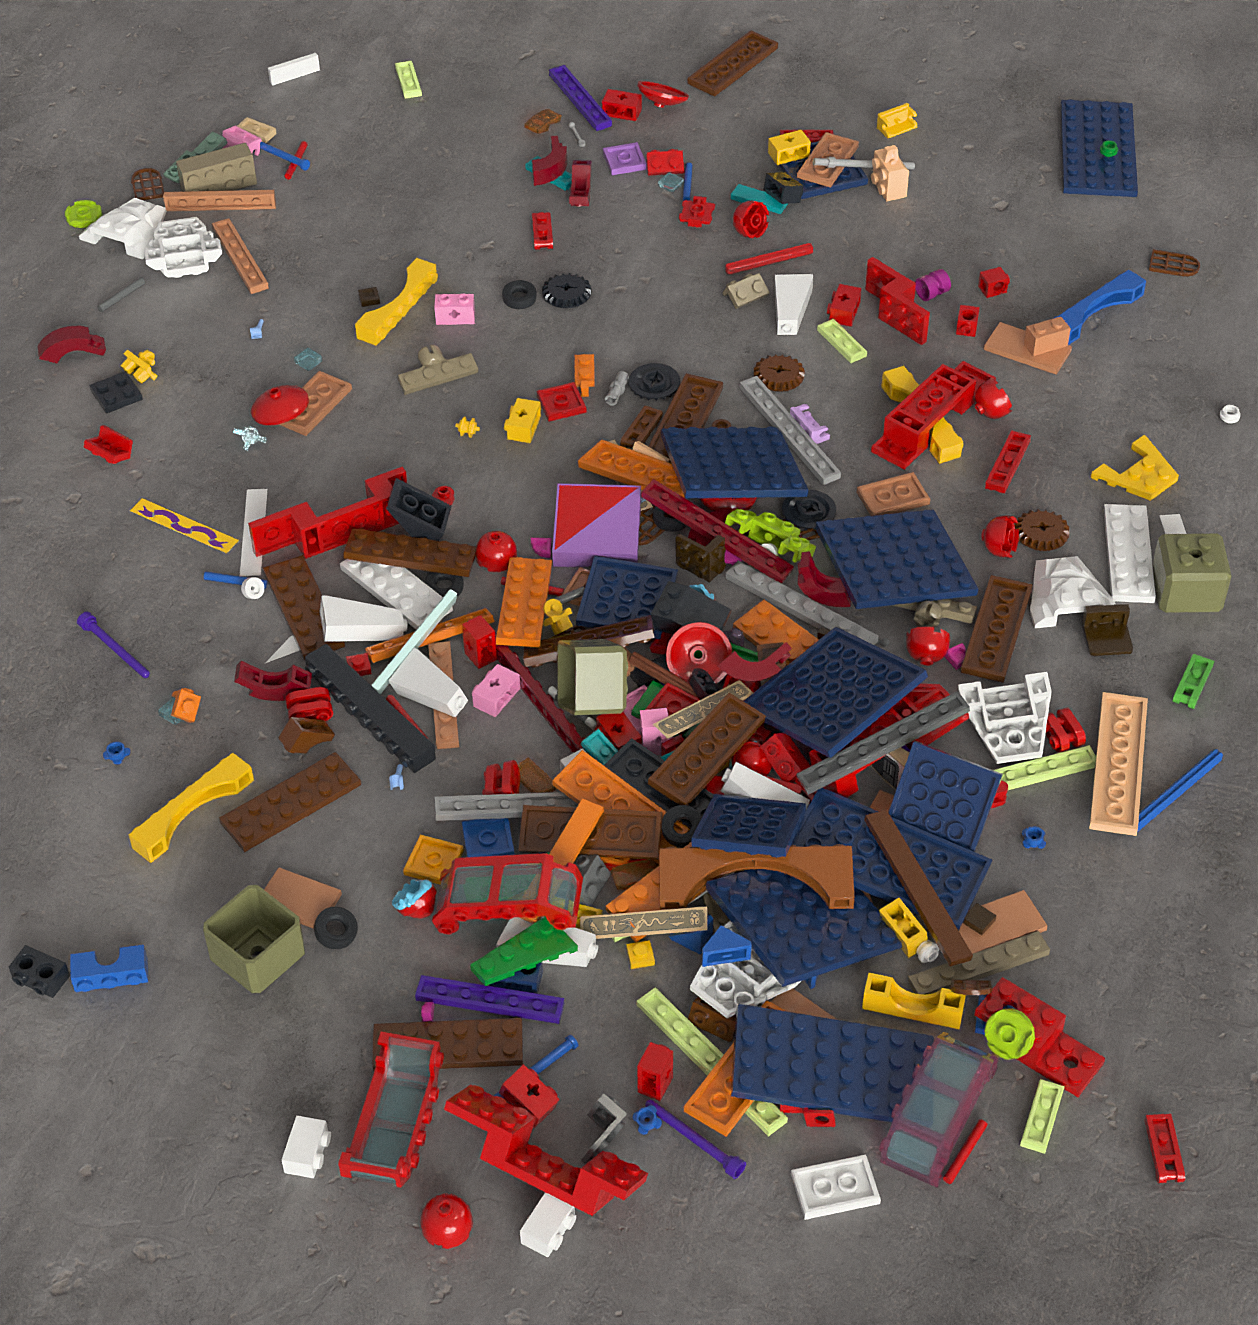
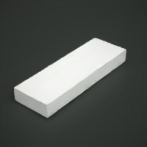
M313 53L269 67L268 73L271 85L319 71L318 55Z

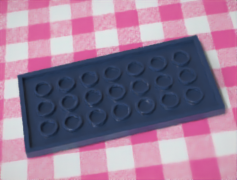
M1061 100L1063 193L1137 197L1138 184L1133 104L1127 102ZM1104 141H1114L1117 144L1118 153L1112 157H1106L1101 154L1100 146Z
M818 789L805 812L791 845L798 847H809L815 844L821 846H834L837 844L852 846L854 887L890 903L900 898L911 912L919 915L864 821L866 815L879 811L827 789ZM891 817L959 931L991 866L992 859Z
M738 1004L736 1010L731 1097L812 1110H833L837 1114L930 1129L933 1125L934 1036Z

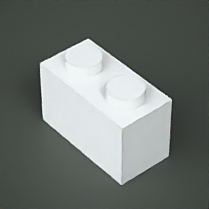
M296 1115L282 1157L284 1173L309 1178L315 1177L317 1169H321L323 1165L324 1155L322 1153L324 1147L329 1146L331 1132L328 1131L326 1121Z
M545 1192L520 1230L521 1244L549 1257L553 1249L557 1250L563 1240L562 1235L566 1229L570 1230L576 1221L575 1207Z

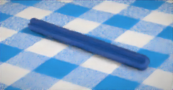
M1213 749L1139 812L1138 831L1222 760V752H1219L1218 749Z

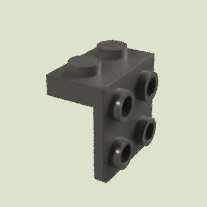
M598 854L577 856L573 863L578 867L583 876L579 902L581 905L591 907L611 876L610 871ZM562 881L557 892H571L573 894L575 886H570L568 882Z
M604 1093L596 1101L587 1116L605 1132L582 1158L581 1161L584 1163L589 1158L592 1160L602 1152L625 1125L622 1120L627 1113L620 1108V1104L615 1098Z

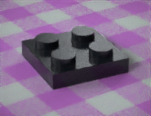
M126 371L89 385L92 394L106 414L143 400L141 392Z

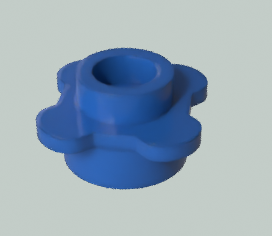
M112 742L107 746L103 757L104 759H110L115 765H118L131 752L129 748L124 747L123 743Z
M1031 826L1022 831V836H1024L1022 844L1025 848L1038 847L1042 849L1046 846V842L1043 839L1045 832L1041 828Z
M650 1105L641 1108L633 1114V1120L638 1123L640 1134L645 1135L649 1130L661 1127L662 1121L656 1115V1107Z

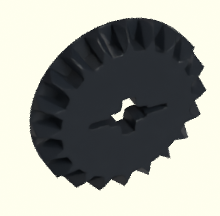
M562 273L560 276L555 274L554 278L549 277L548 281H545L544 286H542V295L545 301L558 308L578 307L587 302L592 293L588 280H585L583 276L579 277L578 274L571 275V273L568 275Z
M649 363L639 366L630 374L629 386L631 391H634V394L639 395L641 399L646 397L648 401L650 399L657 401L659 398L665 400L666 396L671 397L672 394L677 392L680 386V376L676 370L668 365Z
M808 490L807 497H787L782 505V515L785 516V521L796 525L798 529L803 527L806 531L808 528H812L815 531L816 522L834 520L836 504L827 494L817 490Z

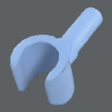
M260 319L256 327L250 328L251 339L262 338L261 329L264 320Z
M401 764L397 765L396 773L389 776L391 790L394 787H400V790L404 788L403 775H401L403 765Z

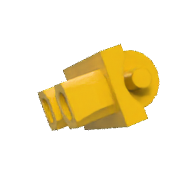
M128 349L125 351L124 355L127 359L120 366L129 375L138 368L133 376L141 384L149 377L152 380L158 377L151 371L150 365L153 366L155 364L154 353L150 350L139 352L138 358Z
M550 599L543 606L545 615L549 617L544 620V626L550 625L554 634L557 635L573 627L568 615L572 614L570 607L562 611L563 607L560 601Z

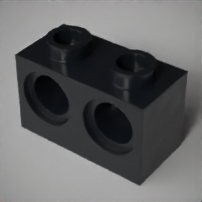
M27 945L23 947L8 966L14 983L21 987L25 985L39 995L43 996L45 994L52 998L55 997L70 977L66 962Z

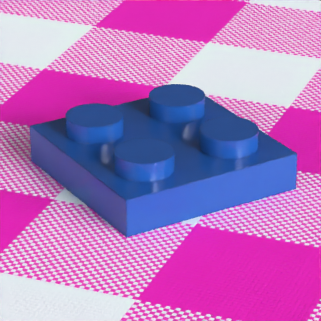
M508 818L462 821L467 857L515 855Z

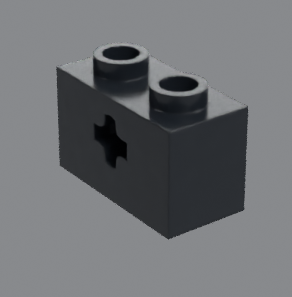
M785 172L766 173L763 191L781 204L800 203L804 185Z

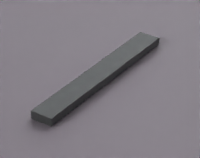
M957 691L836 753L833 757H828L797 773V779L809 795L970 712V706Z

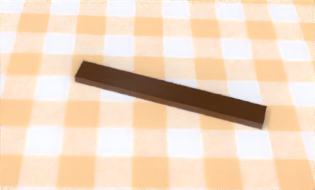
M883 810L866 815L864 821L949 966L971 961L973 954L888 811Z

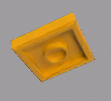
M420 835L403 869V873L405 876L420 880L427 879L432 883L443 885L440 881L441 871L445 868L449 869L455 858L462 857L464 846Z

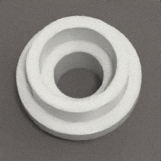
M1226 405L1220 411V418L1226 423H1235L1240 419L1239 409L1234 405Z
M931 940L924 941L917 948L918 959L922 963L934 961L939 955V947L936 942Z

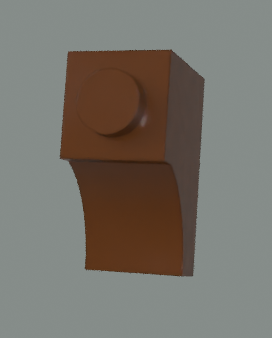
M291 717L278 738L288 752L306 754L313 746L322 742L332 741L335 733L324 720Z

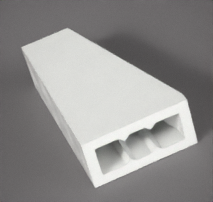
M813 274L775 275L774 294L777 335H797L812 294Z
M321 596L320 617L324 642L388 641L403 636V632H407V619H403L402 610L331 596Z
M416 648L412 649L389 679V683L397 694L453 717L458 715L468 701L461 688Z
M737 762L731 770L726 769L721 781L725 782L721 789L725 795L806 803V809L810 801Z
M519 917L510 919L496 943V948L531 926L532 923ZM578 928L564 929L565 933L578 945V951L572 954L569 952L561 954L558 959L550 962L549 960L542 962L587 967L590 959H594L598 952L596 935Z

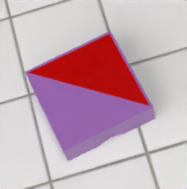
M557 483L552 548L553 567L592 566L594 556L638 563L641 486Z

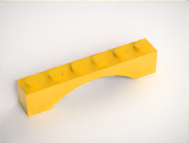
M416 258L407 267V283L400 295L387 305L366 312L355 323L357 339L377 346L389 331L396 326L399 320L407 314L410 308L417 303L420 297L427 292L431 285L437 281L436 264Z
M905 366L883 372L881 387L891 400L901 403L919 386L912 373ZM943 417L929 431L931 435L929 451L939 464L961 457L963 448L962 438L955 433L952 425Z
M234 753L222 759L218 765L204 773L200 779L189 785L176 798L171 799L162 809L153 813L148 820L134 828L129 834L132 849L152 863L168 850L175 829L191 811L213 799L238 794L254 781L252 767Z

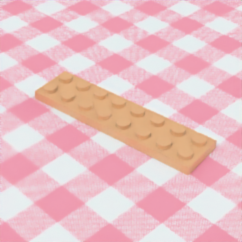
M1106 692L1102 694L1089 829L1137 835L1148 698Z

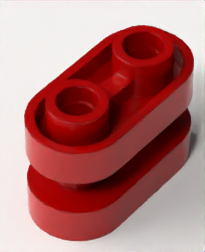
M324 687L294 691L285 698L289 719L297 717L324 720L326 722L333 716L330 693Z
M1068 707L1057 710V718L1053 713H1048L1045 734L1049 739L1052 749L1060 753L1069 750L1070 743L1074 747L1086 743L1085 732Z
M515 760L504 762L503 769H501L499 764H492L486 767V771H484L485 788L482 790V795L519 794L520 770Z

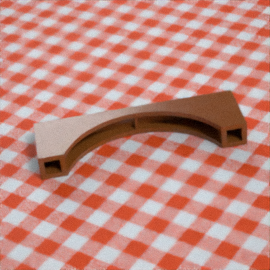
M815 844L809 847H798L791 845L786 857H772L765 854L750 855L746 852H725L719 849L703 850L700 847L677 848L671 846L660 849V910L686 908L692 898L706 886L707 881L717 879L729 873L749 869H766L788 874L813 888L825 901L829 909H854L852 846H845L843 844L821 846Z

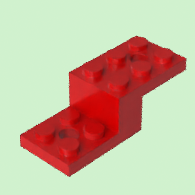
M871 257L867 262L865 290L880 299L878 318L918 344L923 345L927 342L930 312L914 303L916 283L878 259Z
M1002 977L994 986L993 991L976 1008L975 1016L987 1023L992 1014L1002 1010L1007 1005L1023 1012L1030 1019L1034 1027L1035 1040L1029 1052L1016 1060L1055 1084L1065 1086L1064 1089L1079 1097L1103 1066L1105 1057L1063 1032L1066 1019L1065 1014ZM1072 1061L1077 1067L1068 1068L1064 1065V1062Z

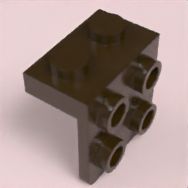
M678 534L675 537L676 564L681 569L687 570L709 583L724 571L726 567L724 537L717 535L706 547L682 534Z
M1129 604L1085 606L1082 626L1090 655H1122L1133 652V645L1127 627L1130 614Z

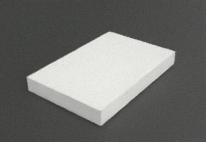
M866 1154L791 1170V1177L805 1220L880 1204L881 1199Z

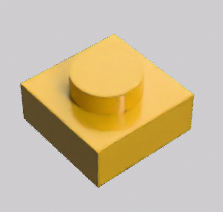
M650 940L626 944L631 969L655 965Z

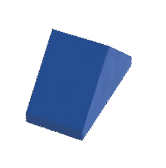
M707 915V930L671 933L669 938L701 955L702 948L713 936V917Z
M721 925L702 948V967L751 960V941Z

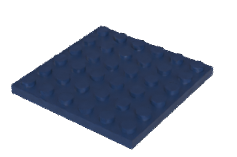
M670 427L668 429H661V438L685 498L808 496V487L781 431L776 427H689L685 429Z
M934 509L816 522L815 529L855 609L976 596L978 593L976 583Z
M834 627L745 699L744 702L766 716L765 723L831 758L928 677L925 669L838 627Z
M749 869L707 881L705 889L741 935L751 941L752 949L782 987L902 948L901 941L896 937V933L882 920L878 909L862 890L855 887L854 909H829L821 896L809 885L793 876L778 871Z

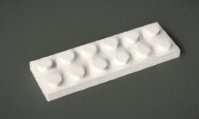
M1104 504L1103 511L1111 597L1114 601L1155 603L1156 595L1147 507L1143 505Z
M349 559L340 563V568L343 572L389 608L402 610L403 619H407V623L416 630L443 598L406 568ZM453 607L450 608L446 615L453 611Z

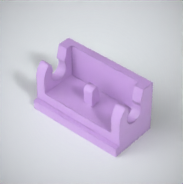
M807 404L790 408L792 417L816 444L830 439V435L825 432L828 430L827 426H820L813 419L809 411L802 413L803 410L809 408Z

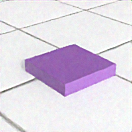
M638 142L603 148V155L611 175L647 170V163Z

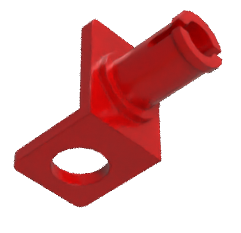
M780 1104V1111L783 1113H803L806 1125L809 1127L836 1126L833 1110H812ZM824 1116L827 1117L828 1120L820 1121L817 1120L815 1117Z

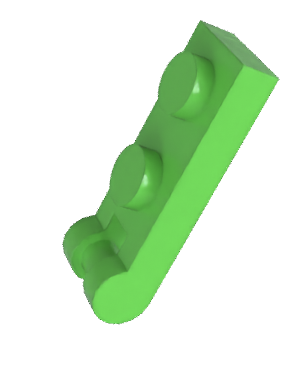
M1196 654L1192 655L1175 692L1173 702L1177 704L1181 702L1187 704L1189 708L1195 709L1199 696L1213 668V660ZM1184 692L1190 693V694H1192V695H1191V696L1185 695Z

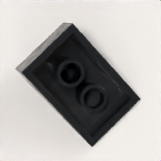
M396 478L386 509L411 537L439 541L444 535L452 506Z
M668 581L651 616L655 630L674 634L681 627L695 622L708 623L722 631L731 614V609L687 585Z

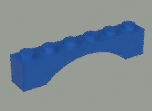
M1127 270L1123 274H1119L1114 280L1107 282L1097 291L1092 292L1085 299H1081L1071 308L1066 309L1059 316L1054 317H1062L1071 328L1068 345L1080 338L1082 325L1093 313L1113 305L1131 304L1142 297L1146 280Z

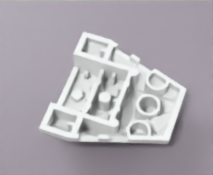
M134 198L90 224L79 235V239L96 244L105 236L124 242L127 255L143 259L145 257L144 251L146 248H150L149 241L154 239V232L159 222L164 220L167 212L166 208Z
M197 217L159 222L154 232V240L151 239L149 241L150 248H146L144 251L146 265L155 270H160L168 278H179L183 275H198L202 272H207L209 262H215L222 254L220 240L218 238L214 239L213 233L211 231L207 232L206 226Z
M1078 556L1036 560L1030 605V615L1034 628L1056 626L1058 614L1084 612L1085 606L1115 605L1114 599Z
M1047 672L1025 675L1024 683L987 689H982L981 682L958 685L959 693L970 706V712H968L969 719L997 764L1042 757L1052 692Z
M731 921L724 925L725 928L742 936ZM751 947V960L706 967L701 965L690 985V990L723 1016L729 1018L736 1014L738 1004L755 1006L795 988L801 981L782 987Z

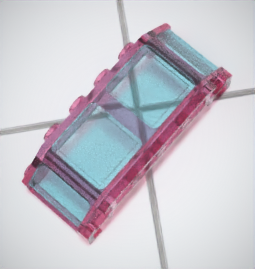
M945 1032L937 1036L932 1046L927 1045L923 1053L922 1059L924 1061L922 1065L917 1064L912 1075L914 1079L912 1084L905 1086L902 1093V1098L904 1099L901 1105L897 1103L893 1109L891 1118L894 1119L887 1137L883 1138L879 1147V1151L882 1152L881 1163L938 1188L943 1178L941 1173L949 1162L950 1154L987 1081L989 1082L990 1079H993L998 1068L1000 1056L992 1052H984L949 1037L948 1033Z

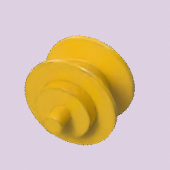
M465 416L455 426L458 427L460 436L468 433L469 438H472L473 434L480 430V427H477L475 418L467 421Z

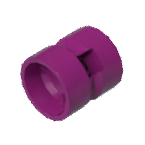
M940 268L930 272L929 275H924L915 280L916 293L923 301H929L951 289V281L948 274Z

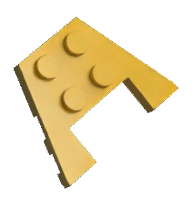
M1145 435L1133 442L1131 446L1133 451L1144 458L1122 474H1119L1106 464H1102L1091 473L1093 480L1098 481V479L1107 481L1109 486H1121L1126 488V492L1150 501L1176 483L1179 476Z

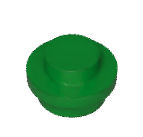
M1110 140L1104 141L1100 146V153L1106 157L1116 155L1118 153L1117 144Z

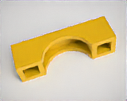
M868 973L862 1009L960 1030L966 995L953 993L950 989L941 988L933 994H915L901 988L893 977Z

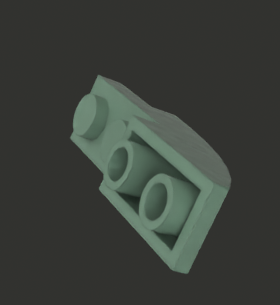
M212 131L192 152L186 150L176 161L222 149L227 144L226 138ZM175 161L163 175L176 183H180Z

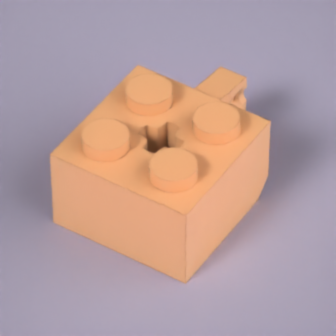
M892 145L884 149L875 150L874 159H872L873 173L871 174V181L878 188L879 194L884 197L886 202L907 197L909 170L899 158L897 147Z

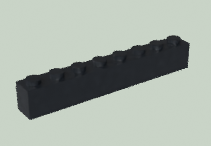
M327 644L305 656V670L312 673V678L314 677L321 687L328 689L333 699L337 703H341L349 715H354L364 729L367 728L371 731L373 737L378 742L381 741L390 754H395L405 768L408 767L412 772L416 773L436 760L434 744Z

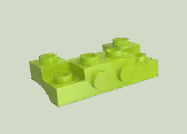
M736 509L727 515L725 524L728 526H732L735 523L741 525L739 529L741 534L749 531V538L761 544L771 543L775 545L780 555H784L789 551L794 552L792 561L795 563L801 559V552L810 551L812 557L814 555L816 546L811 544L809 540L799 537L801 530L794 527L792 523L777 518L773 513L764 512L756 516V513L752 511Z

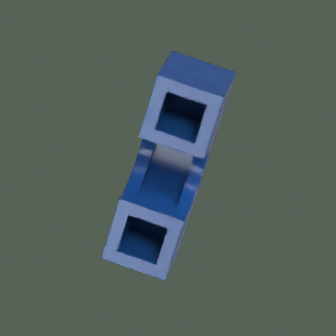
M144 944L119 948V958L111 965H100L95 951L70 954L71 981L74 991L88 992L94 989H110L116 986L138 985L148 982V958Z

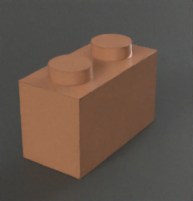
M1062 317L1026 326L1024 345L1033 356L1068 346L1071 328Z

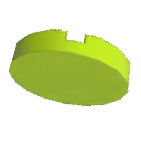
M91 200L77 201L73 206L70 207L69 205L65 210L66 222L75 228H87L102 216L101 206L96 205V202Z
M1013 1008L1002 1009L992 1014L987 1020L984 1030L985 1037H987V1044L990 1050L997 1056L1004 1059H1017L1027 1054L1033 1047L1035 1040L1034 1027L1030 1019L1023 1012Z

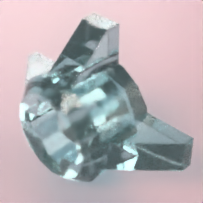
M246 426L242 430L237 428L233 430V433L241 436L244 442L243 449L247 451L251 444H255L257 441L263 443L267 441V438L260 436L257 429L253 426Z

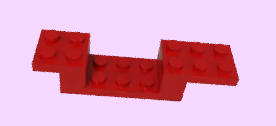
M962 361L955 369L942 364L885 417L883 436L872 445L871 452L905 470L928 448L930 429L950 410L962 415L976 402L975 393L978 387L989 378L996 380V377L965 361Z
M402 466L365 480L367 499L316 517L309 504L304 502L249 522L248 526L255 556L265 555L296 544L303 557L307 559L347 544L352 528L379 532L400 524L386 507L394 480L397 478L407 483L405 469Z
M940 685L914 703L906 696L903 697L840 751L950 694ZM969 713L906 744V746L911 750L914 741L925 745L931 744L968 720ZM814 749L809 752L812 766L828 758ZM877 760L822 788L848 798L858 791L856 774ZM796 778L794 780V784H798L801 787V793L807 799H809V802L811 803L817 791L808 795V793L805 791L799 780Z
M470 1084L446 1101L444 1110L488 1132L480 1156L481 1160L591 1216L612 1200L614 1196L625 1200L646 1182L647 1172L641 1170L636 1164L627 1163L619 1159L612 1152L602 1151L582 1168L564 1162L560 1157L552 1156L542 1151L536 1145L528 1144L536 1117L529 1114L524 1108L515 1107L507 1103L502 1097L493 1096L485 1092L480 1086Z

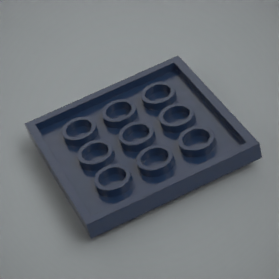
M819 141L811 143L810 154L812 153L816 145L819 143ZM808 157L779 165L783 172L804 185L801 199L868 184V177L861 167H844L831 187L797 178V172Z
M594 556L576 617V626L596 628L651 615L667 582L676 583L678 569ZM654 628V639L661 640L663 632Z
M914 741L888 813L895 819L975 852L1003 774Z
M714 794L691 838L692 847H700L703 850L719 849L725 852H746L750 855L765 854L772 857H786L805 815L806 803Z

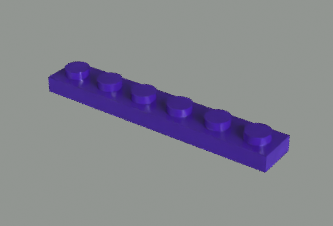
M565 65L549 69V76L596 131L612 126L610 117Z
M424 975L420 977L415 994L416 1001L434 1002V1004L556 1024H560L565 1004L564 998Z

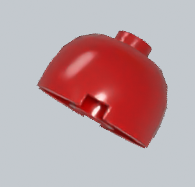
M757 201L741 203L733 214L735 230L741 236L747 238L761 237L769 222H766L767 216H769L766 205Z
M993 378L983 382L976 390V404L974 407L980 415L984 414L990 419H999L1012 412L1010 409L1012 404L1004 389L1001 388L999 390L995 386L998 382Z
M997 516L991 519L986 528L982 530V541H984L987 550L994 556L1012 558L1013 556L1010 555L1011 550L1016 552L1019 542V529H1015L1014 523L1018 524V521L1014 516Z
M487 532L481 536L476 544V561L481 568L482 566L486 567L490 572L508 570L510 558H517L516 543L505 532Z
M916 627L911 629L910 634L906 633L907 651L921 665H933V663L942 660L949 650L950 634L945 630L941 629V633L934 632V627Z
M444 1193L436 1195L422 1209L420 1224L423 1236L429 1244L433 1246L434 1244L440 1245L445 1249L457 1247L465 1242L473 1228V1217L469 1205L464 1199L454 1194Z

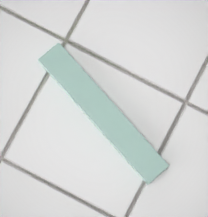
M449 590L375 680L372 687L379 694L389 685V679L412 649L419 648L454 605L457 597L456 592Z

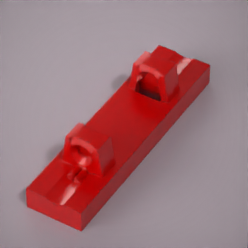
M1011 430L985 482V489L1005 494L1030 443L1031 435Z

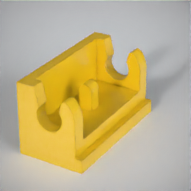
M908 103L878 113L877 129L887 139L917 128V122L912 118L916 117L917 114Z

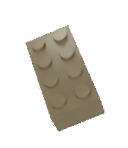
M246 143L176 161L182 192L234 191L257 184L253 154Z

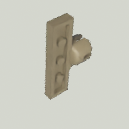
M430 345L431 352L425 346L418 353V359L422 367L399 374L398 381L404 395L476 374L478 373V367L472 353L452 359H445L438 346Z
M950 599L893 605L916 611L914 621L919 627L928 625L927 627L934 628L938 626L941 618H949L972 624L977 610V606H973L970 603L956 602Z

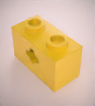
M802 130L771 137L768 140V154L776 165L803 159L810 155L811 142Z
M517 398L515 405H512L510 408L509 419L505 420L504 431H507V440L531 443L541 418V405L539 401Z
M900 898L879 910L882 920L896 933V937L901 941L902 951L908 958L915 955L919 945L928 940L926 930Z

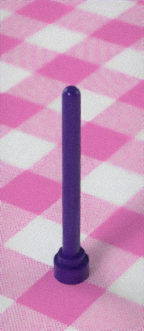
M86 611L78 617L77 624L83 630L92 631L143 678L150 676V672L97 625L95 616Z
M653 1100L646 1101L645 1107L650 1105L656 1107V1115L723 1164L725 1173L730 1177L737 1179L743 1173L746 1162L740 1157L728 1156Z

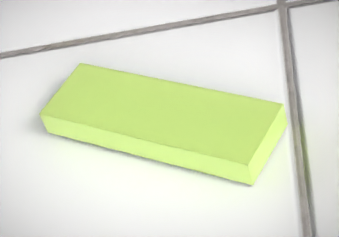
M412 61L395 63L404 98L422 96Z
M834 319L818 325L817 331L850 363L867 357V351Z
M1042 1079L1039 1080L1020 1146L1045 1154L1065 1086Z

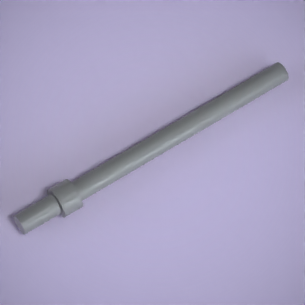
M826 157L813 158L812 161L813 165L826 166V168H835V166L873 168L872 160ZM903 162L907 169L914 170V162Z

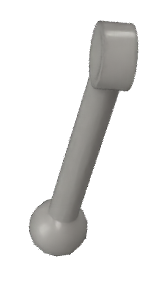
M570 122L568 126L577 137L578 146L584 147L585 140H582L578 134L575 123Z

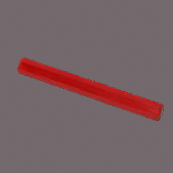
M806 243L727 263L725 271L730 275L813 253V246L811 243Z

